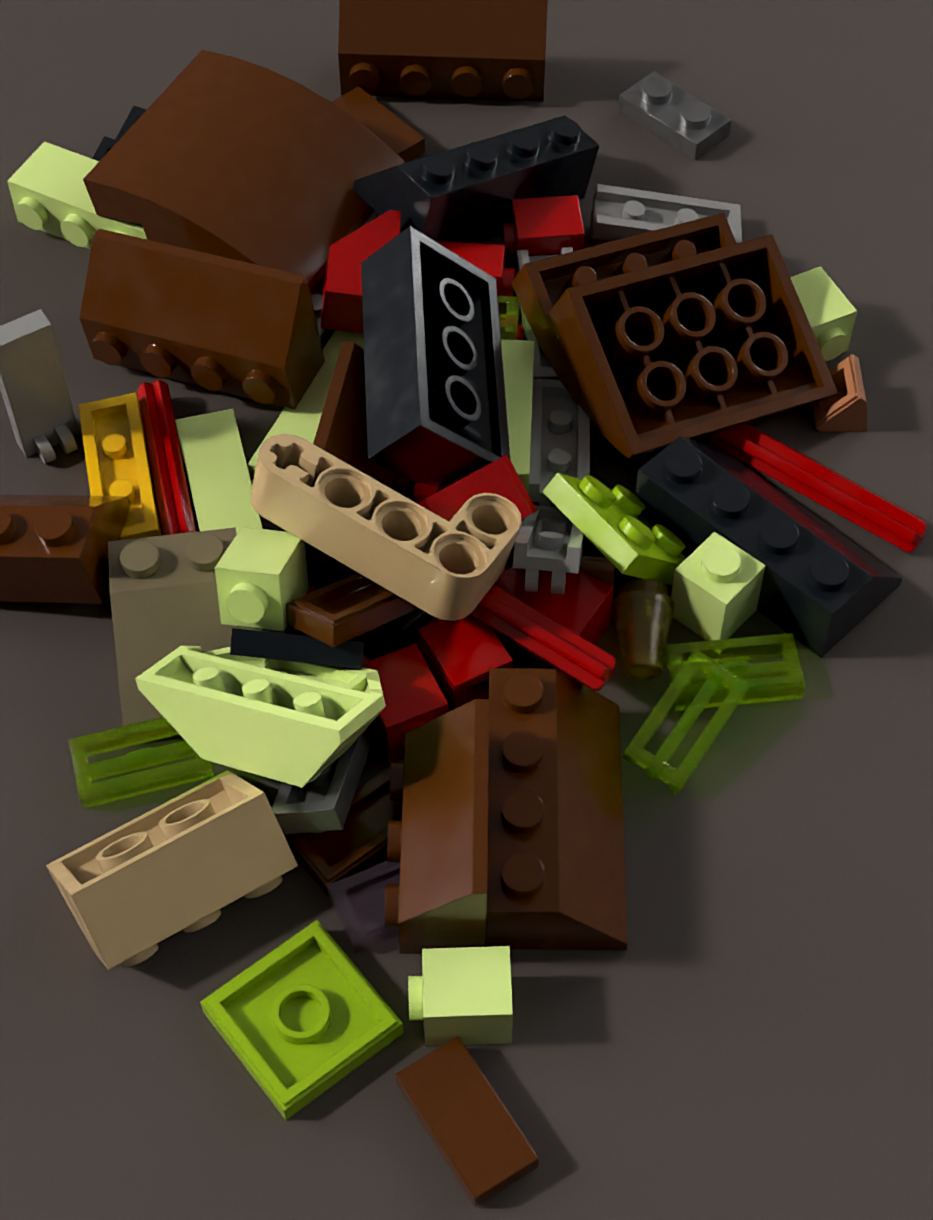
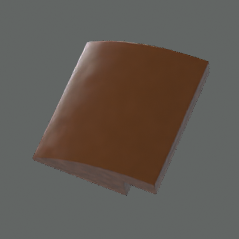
M201 50L83 178V181L98 216L141 224L147 240L307 276L311 292L326 273L329 246L362 227L374 212V209L353 190L354 180L405 162L393 149L362 123L305 86L265 67L236 57Z
M724 213L526 263L511 282L526 319L559 380L577 406L579 405L590 418V422L628 459L666 448L679 436L696 439L829 399L838 394L773 234L736 243Z

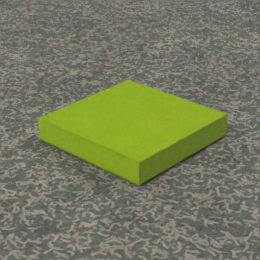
M318 920L200 1001L203 1013L285 1120L289 1119L403 1034V1023Z

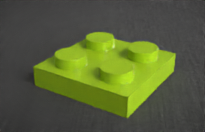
M559 472L556 473L542 492L622 574L673 586L674 571L686 559L681 554L685 549V545L669 529L660 524L653 526L641 514L646 507L635 494L618 484L614 489L607 488L603 483L590 475H586L581 480Z

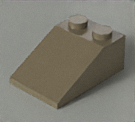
M236 527L108 541L110 601L123 734L126 744L182 737L138 690L135 679L137 676L180 646H201L202 653L231 647L232 628L236 626L221 624L215 566L237 535Z

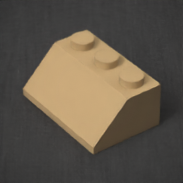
M226 770L46 866L94 953L109 970L117 965H120V967H130L145 961L158 950L159 946L157 943L181 930L189 933L210 925L220 917V909L243 896L245 898H255L272 891L282 882L283 878L281 875L294 869L298 864L265 793L229 770Z

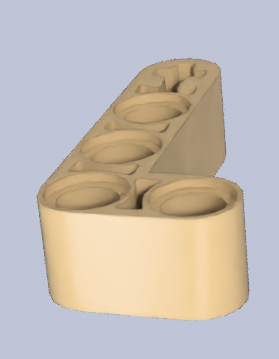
M288 434L271 436L259 448L251 490V504L257 513L428 614L450 621L467 617L503 574L522 523L521 513L516 505L507 498L492 493L474 495L464 503L450 521H447L298 436Z

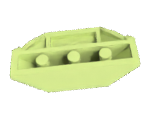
M180 646L135 678L138 690L202 759L301 788L315 780L324 769L344 754L386 707L377 670L364 667L362 669L230 655V647L202 653L201 646Z

